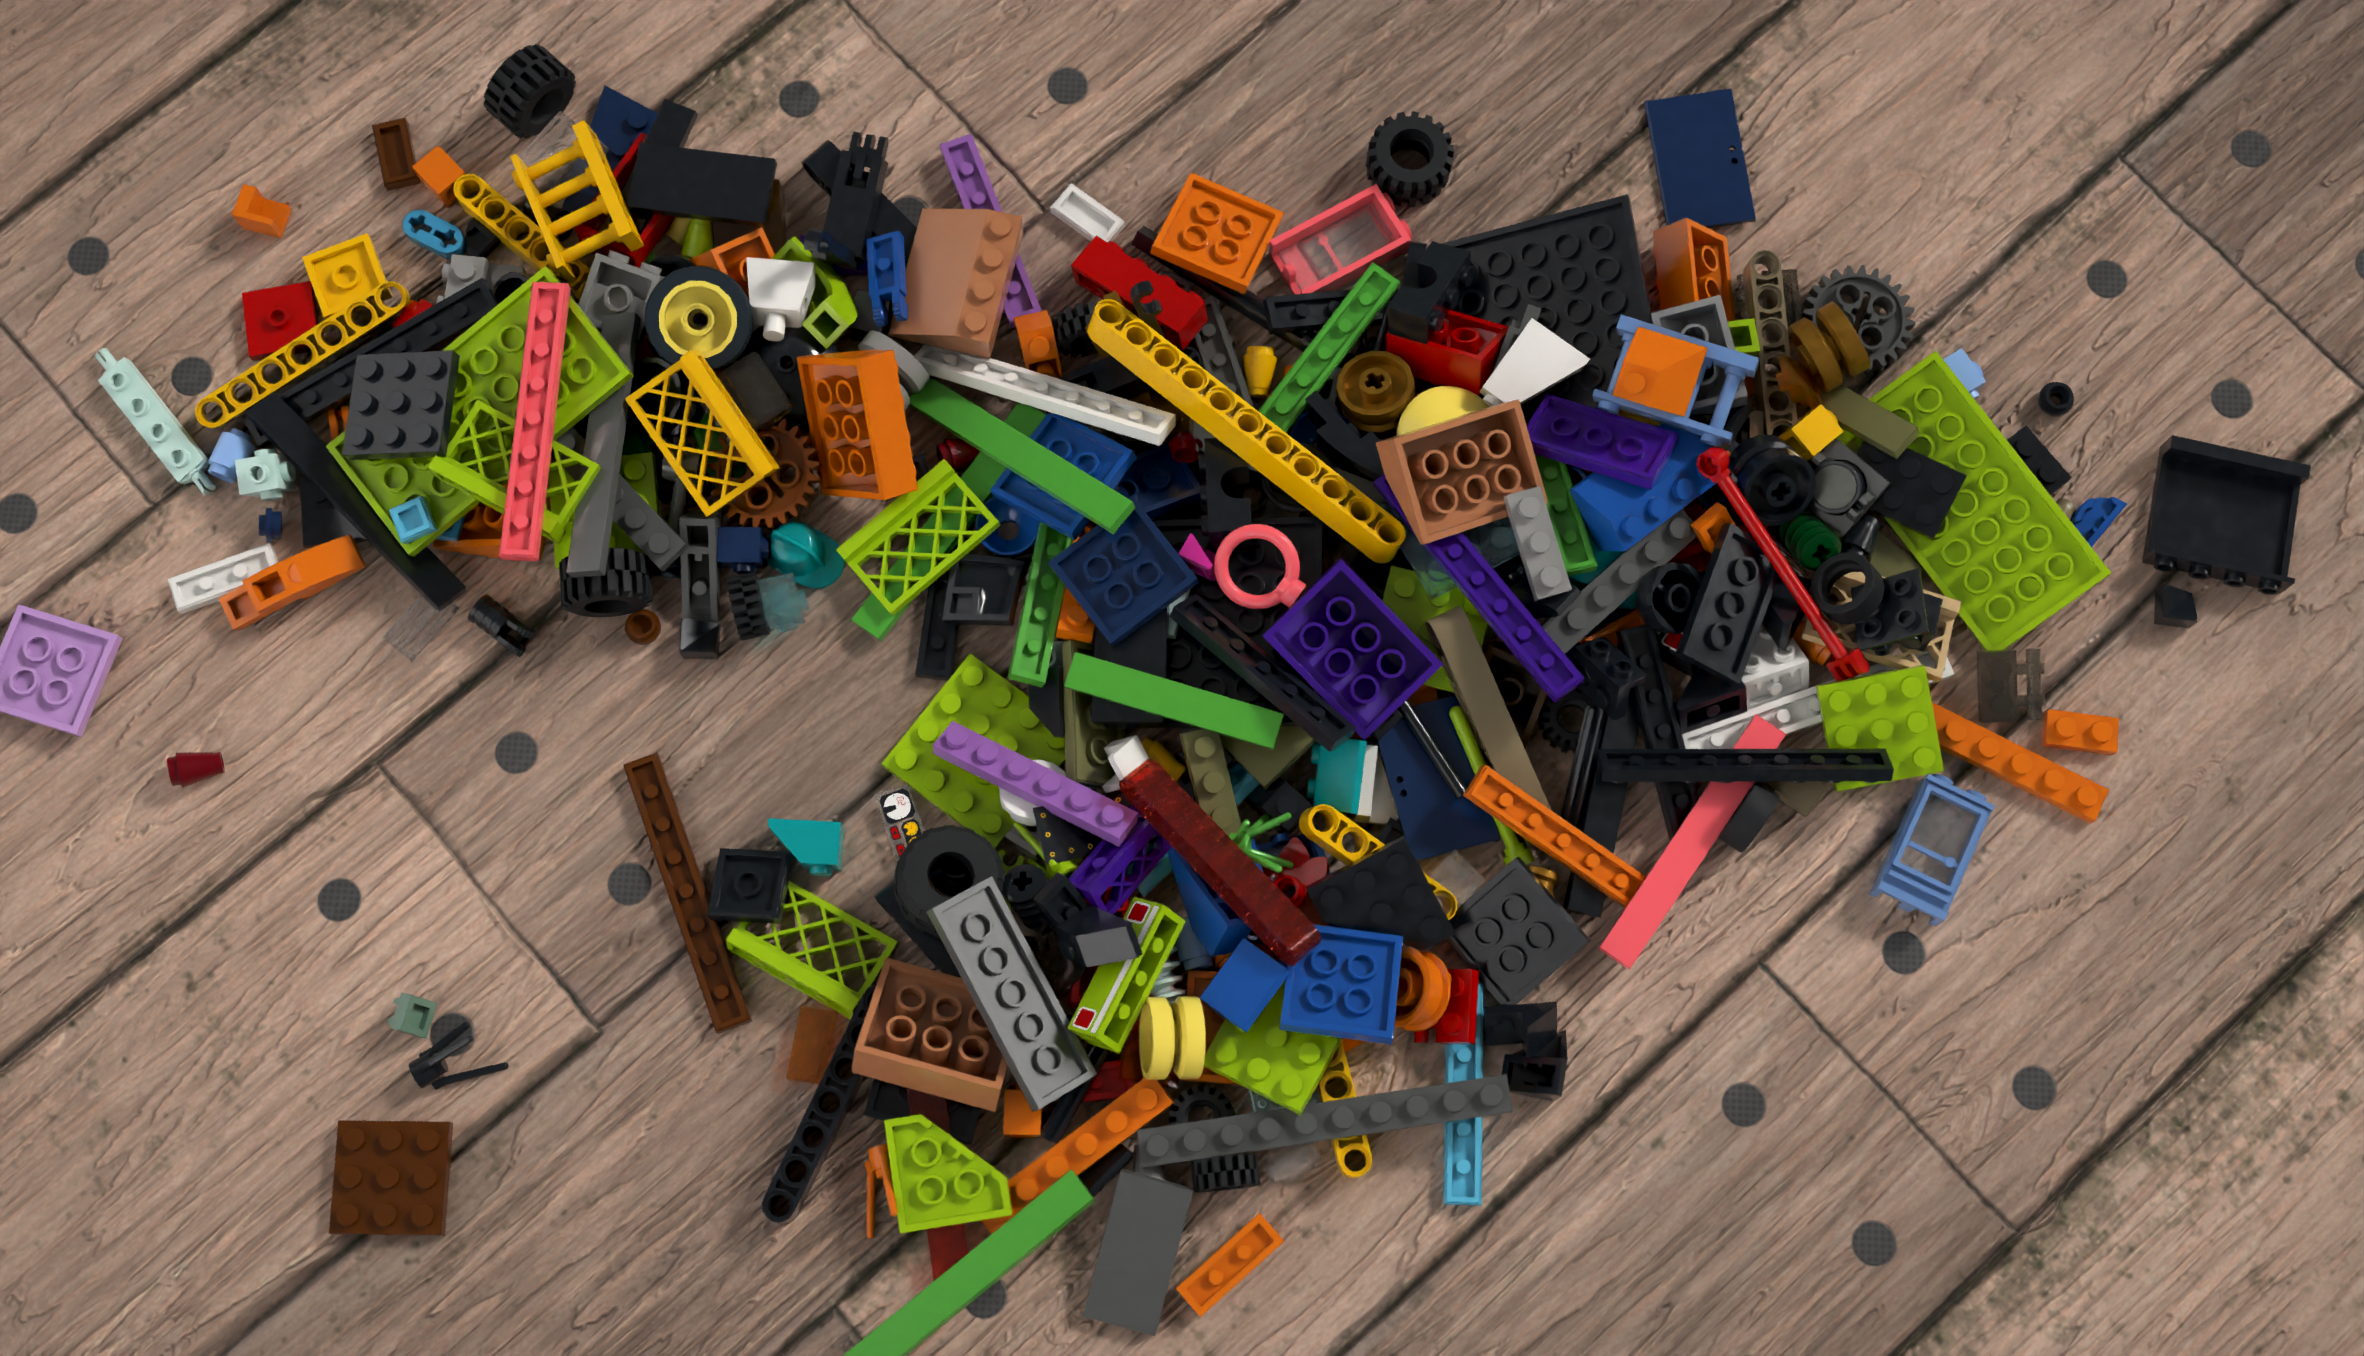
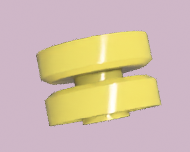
M1178 996L1172 1008L1165 997L1146 998L1139 1018V1054L1141 1069L1145 1079H1166L1172 1068L1179 1079H1199L1202 1075L1205 1060L1206 1034L1203 1007L1199 997Z

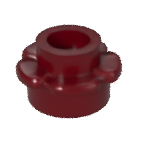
M1180 432L1169 440L1168 447L1170 448L1173 460L1180 463H1191L1198 459L1199 449L1203 448V443L1191 432Z

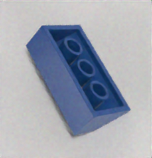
M1660 423L1657 427L1679 433V440L1651 490L1595 472L1569 489L1599 551L1628 550L1715 485L1711 479L1704 477L1699 472L1696 464L1698 456L1711 446L1701 442V438L1694 433Z

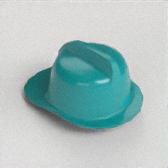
M790 521L785 525L780 524L768 534L767 538H770L771 555L770 559L766 560L777 572L812 589L825 588L833 584L841 576L845 565L844 559L836 551L839 544L831 537L805 523Z

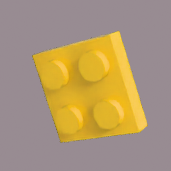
M368 233L302 257L325 319L378 285L387 282L374 244ZM390 288L383 294L384 301L393 298ZM361 306V307L357 308V309L355 310V312L358 311V310L367 308V307Z

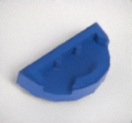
M2115 497L2091 498L2075 510L2070 521L2092 547L2127 503Z

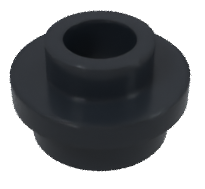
M2048 383L2039 392V406L2048 415L2062 416L2074 404L2073 392L2064 383ZM2050 396L2057 397L2060 404H2054L2050 400Z

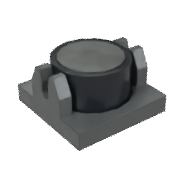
M1835 438L1822 453L1819 452L1811 459L1810 466L1814 470L1816 486L1813 498L1807 505V508L1841 537H1845L1891 483L1840 440Z

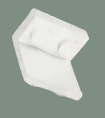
M1761 624L1741 679L1746 686L1747 710L1809 688V660L1798 644L1792 638L1786 651L1779 649L1763 624Z

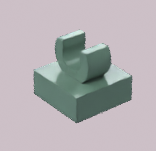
M401 992L400 998L394 999L393 1002L397 1004L394 1017H389L387 1021L391 1025L390 1028L426 1039L438 1003Z

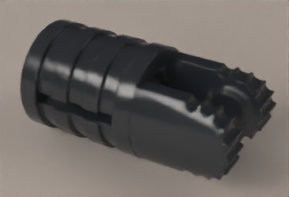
M488 594L482 596L474 604L468 615L469 621L484 629L487 634L492 635L493 639L518 657H521L526 649L524 645L508 634V632L514 629L529 639L534 638L537 633L534 628L514 613L509 612L505 607H502L500 603L494 601Z

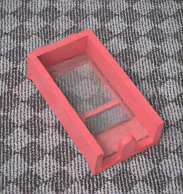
M1377 184L1271 239L1268 254L1293 294L1334 291L1361 277L1372 262L1381 266L1402 254H1407L1412 233L1408 224L1404 220L1399 221L1394 213L1395 207L1390 196L1386 192L1382 193Z

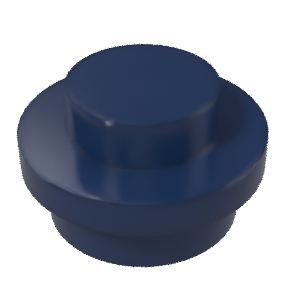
M266 508V515H259V536H266V543L282 539V512L272 511V508Z

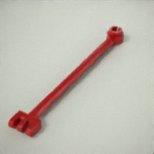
M1720 447L1706 449L1697 458L1696 464L1699 472L1704 477L1711 479L1714 484L1717 483L1833 655V658L1826 666L1836 681L1851 679L1859 674L1868 672L1870 669L1869 663L1860 649L1857 647L1850 651L1846 650L1730 477L1728 453Z

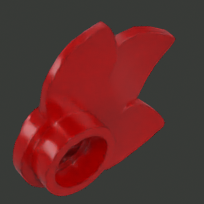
M1293 837L1284 846L1279 855L1280 858L1293 862V868L1281 866L1282 871L1277 873L1262 866L1267 887L1272 889L1273 900L1278 906L1287 910L1300 907L1308 895L1306 886L1327 876L1329 869L1328 858L1315 857L1311 859L1308 848L1297 837ZM1290 886H1295V895L1288 898L1286 895L1287 889Z

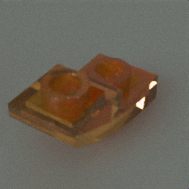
M1786 355L1777 357L1781 371L1776 372L1775 375L1781 392L1788 391L1793 404L1801 401L1803 408L1810 406L1812 410L1822 404L1826 409L1820 387L1810 371L1801 363Z

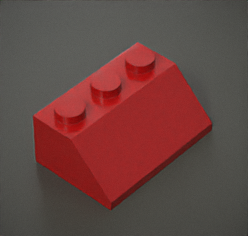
M1449 310L1444 318L1441 330L1435 332L1427 344L1390 334L1388 331L1386 351L1400 356L1409 365L1413 377L1429 381L1438 386L1463 388L1480 396V390L1493 372L1509 326Z

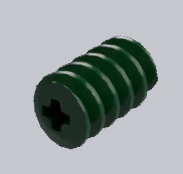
M1805 509L1792 521L1773 526L1775 539L1805 569L1816 571L1829 557L1841 553L1839 538L1808 509Z

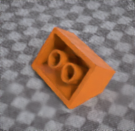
M1687 217L1654 231L1653 255L1656 260V286L1659 291L1660 301L1659 311L1721 295L1727 321H1735L1727 237Z

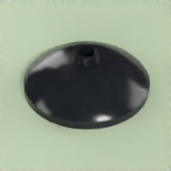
M803 325L800 328L785 327L783 340L770 341L763 337L764 326H760L752 332L747 347L736 360V380L742 396L756 412L766 418L773 416L776 421L780 422L782 419H786L788 422L808 419L796 357L838 353L836 346L833 343L826 349ZM785 359L793 361V365L789 369H783L780 364Z

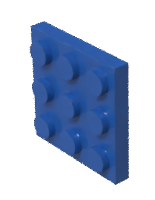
M1051 412L1045 416L1030 436L1035 442L1112 489L1116 487L1137 458L1133 450L1071 418ZM1008 468L1005 469L990 489L995 498L1073 540L1078 538L1090 522L1088 518Z
M1293 922L1287 969L1291 973L1285 980L1280 1030L1392 1045L1403 936Z

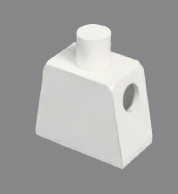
M747 257L749 304L753 315V324L764 326L763 337L765 339L781 341L784 339L785 327L800 328L804 322L816 284L814 263Z

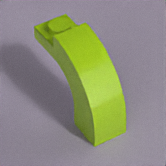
M794 236L772 259L814 263L816 284L808 307L810 316L802 325L828 349L856 320V304L847 286L830 265L812 257V253L809 250H805L804 245Z

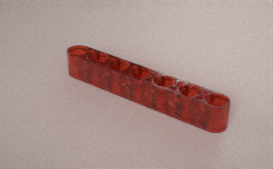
M1152 759L1145 760L1119 781L1120 789L1126 799L1282 962L1288 966H1294L1321 943L1320 933L1308 918L1156 761Z

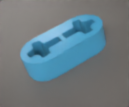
M414 210L405 216L403 229L413 243L451 260L452 254L463 255L465 252L466 239L461 230L455 225L424 210ZM425 223L431 232L428 233L421 229L416 232L413 226ZM441 236L447 240H451L454 237L457 243L455 245L448 244L445 247L439 237Z

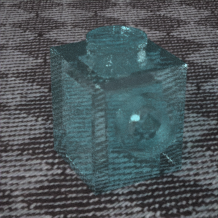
M793 573L758 580L766 622L771 630L777 629L779 632H786L796 629L798 624L805 622L803 611L809 610L805 589L798 590Z

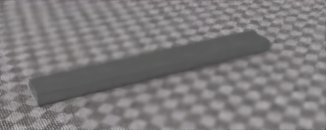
M636 312L604 315L601 335L633 374L641 317ZM633 378L589 413L583 456L599 464L601 469L575 509L566 573L572 578L603 576L606 572L629 407L625 398L631 393ZM584 466L581 467L580 480L588 470Z

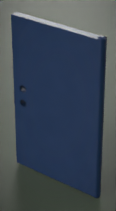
M1732 88L1645 101V112L1666 226L1686 217L1707 228L1754 222L1756 216Z
M1455 694L1451 697L1413 706L1466 788H1468L1475 774L1449 715V711L1453 706L1460 707ZM1402 717L1382 737L1377 745L1403 836L1416 860L1420 861L1493 841L1499 842L1501 839L1493 816L1464 796L1456 799Z

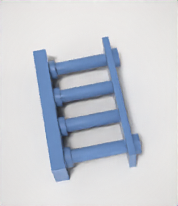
M1621 314L1616 330L1617 335L1622 336L1621 341L1624 344L1607 392L1594 389L1593 401L1599 403L1598 408L1613 414H1618L1619 410L1700 435L1701 442L1714 447H1721L1722 443L1730 445L1733 433L1725 431L1723 428L1740 380H1745L1746 376L1754 378L1759 358ZM1638 327L1708 348L1685 417L1612 395L1624 358ZM1711 365L1724 368V374L1727 377L1710 425L1691 420L1689 416L1706 369H1710Z

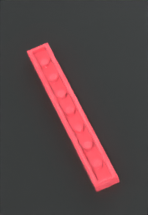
M532 282L499 557L502 560L539 561L571 291L568 283Z
M1755 714L1732 749H1777L1786 734ZM1755 781L1709 782L1598 948L1600 951L1629 970Z

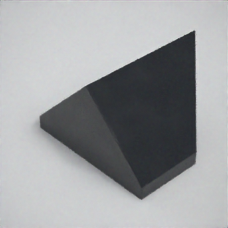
M1566 1030L1557 1033V1038L1531 1057H1526L1524 1049L1514 1054L1504 1055L1501 1075L1507 1074L1510 1093L1549 1101H1556L1562 1097L1568 1061Z

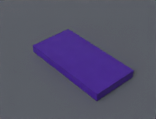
M1545 394L1526 425L1534 454L1650 490L1653 488L1679 440V433L1550 394Z

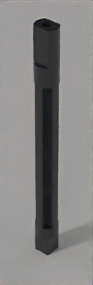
M1146 226L1137 231L1131 245L1212 296H1216L1220 301L1269 331L1263 306L1264 299L1249 290L1244 295L1150 254L1158 234ZM1313 330L1275 335L1304 352L1318 333ZM1348 353L1338 367L1343 368L1355 356Z

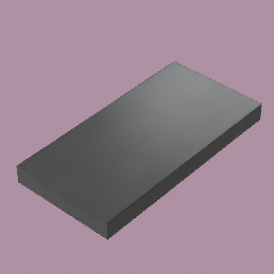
M1121 1169L1083 1313L1084 1317L1149 1335H1156L1194 1188Z

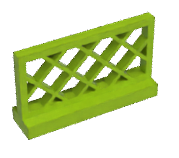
M477 400L447 446L446 457L435 455L428 468L439 480L504 514L507 488L502 485L508 484L509 458H511L512 450L507 451L503 435L514 432L515 419ZM485 413L493 417L496 429L477 434L475 424L481 414ZM500 422H502V423H504V424H506V425H508V426H506V427H501V423H500ZM498 437L501 453L482 458L479 442ZM553 440L552 450H554L556 462L550 464L549 472L559 470L562 485L547 489L546 498L564 493L566 504L560 514L556 515L547 510L545 502L542 536L559 544L566 533L563 529L601 467L592 460ZM473 444L476 460L460 463L453 459L460 447ZM561 455L569 459L562 460ZM503 460L507 476L493 480L488 478L484 465ZM580 464L588 469L581 480L567 483L565 467ZM479 467V472H480V473H478L477 471L473 470L472 468Z
M945 459L917 481L918 490L900 495L836 549L844 561L892 616L1001 526L1000 522L955 473L954 469ZM958 486L964 493L962 507L944 506L945 495ZM969 500L973 503L975 507H968ZM925 512H936L935 529H917L918 518ZM943 513H961L960 529L941 530ZM967 514H982L988 520V523L978 531H966ZM897 535H910L908 552H891V540ZM916 535L934 536L932 553L914 552ZM940 536L959 537L957 549L951 554L939 553ZM870 558H883L881 575L865 574L860 566ZM889 558L907 559L905 576L887 575ZM913 559L931 560L930 572L924 577L912 576ZM872 581L880 582L879 589ZM886 582L904 583L903 594L891 604L885 597Z
M789 881L787 891L790 894L792 903L785 904L783 912L794 910L798 927L777 932L775 924L770 923L773 933L756 936L747 931L751 922H740L736 929H732L726 939L727 950L851 1020L862 995L867 988L874 985L881 973L885 958L891 957L898 946V941ZM795 896L803 900L796 902ZM813 905L820 909L822 921L802 925L798 908ZM826 913L834 918L827 919ZM844 922L852 927L854 938L833 943L829 926ZM825 927L829 944L808 949L804 932ZM857 930L865 935L859 937ZM800 933L804 951L788 954L781 950L779 938ZM775 940L776 947L767 941ZM876 940L887 946L880 957L865 961L861 943ZM856 945L860 962L840 967L835 950ZM831 951L835 965L834 969L820 972L813 968L810 956ZM806 957L807 964L799 959ZM874 966L870 974H868L867 967ZM863 969L865 982L859 992L844 985L842 973ZM837 975L839 982L831 978V976Z

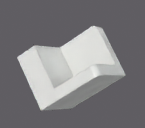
M1137 735L1112 741L1104 748L1116 775L1102 787L1105 793L1129 788L1153 767Z

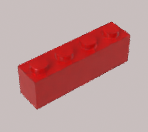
M1096 236L1071 264L1076 284L1104 300L1103 296L1116 290L1125 308L1138 318L1139 316L1130 297V290L1139 282L1150 281L1154 291L1151 295L1143 297L1140 301L1146 304L1152 300H1159L1162 312L1156 318L1166 339L1182 351L1208 321L1205 302L1197 293L1193 291L1186 292L1181 289L1171 277L1166 274H1157L1151 270L1144 260L1138 257L1133 259L1125 254L1122 248L1113 241L1106 242Z

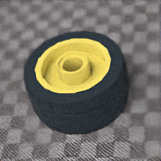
M690 266L670 273L653 289L645 309V327L651 345L659 356L670 365L678 362L680 357L690 350H699L712 370L716 371L734 362L747 347L753 330V315L748 296L733 278L714 268ZM697 313H703L707 318L706 324L702 327L694 324L693 318Z

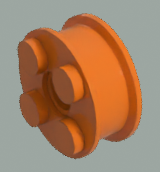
M1402 946L1394 1027H1401L1413 1032L1423 1031L1435 1025L1444 1014L1450 998L1451 975L1443 961L1433 953L1417 951L1414 948Z

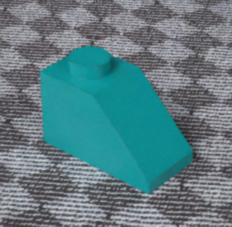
M768 818V827L805 870H810L811 875L831 876L832 871H841L845 832L841 822Z

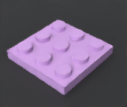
M18 604L0 646V712L82 738L123 638L104 630Z

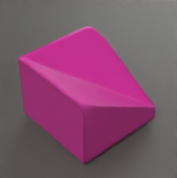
M1190 533L1179 552L1180 557L1190 569L1195 570V574L1210 581H1215L1214 560L1216 553L1201 547L1194 535Z

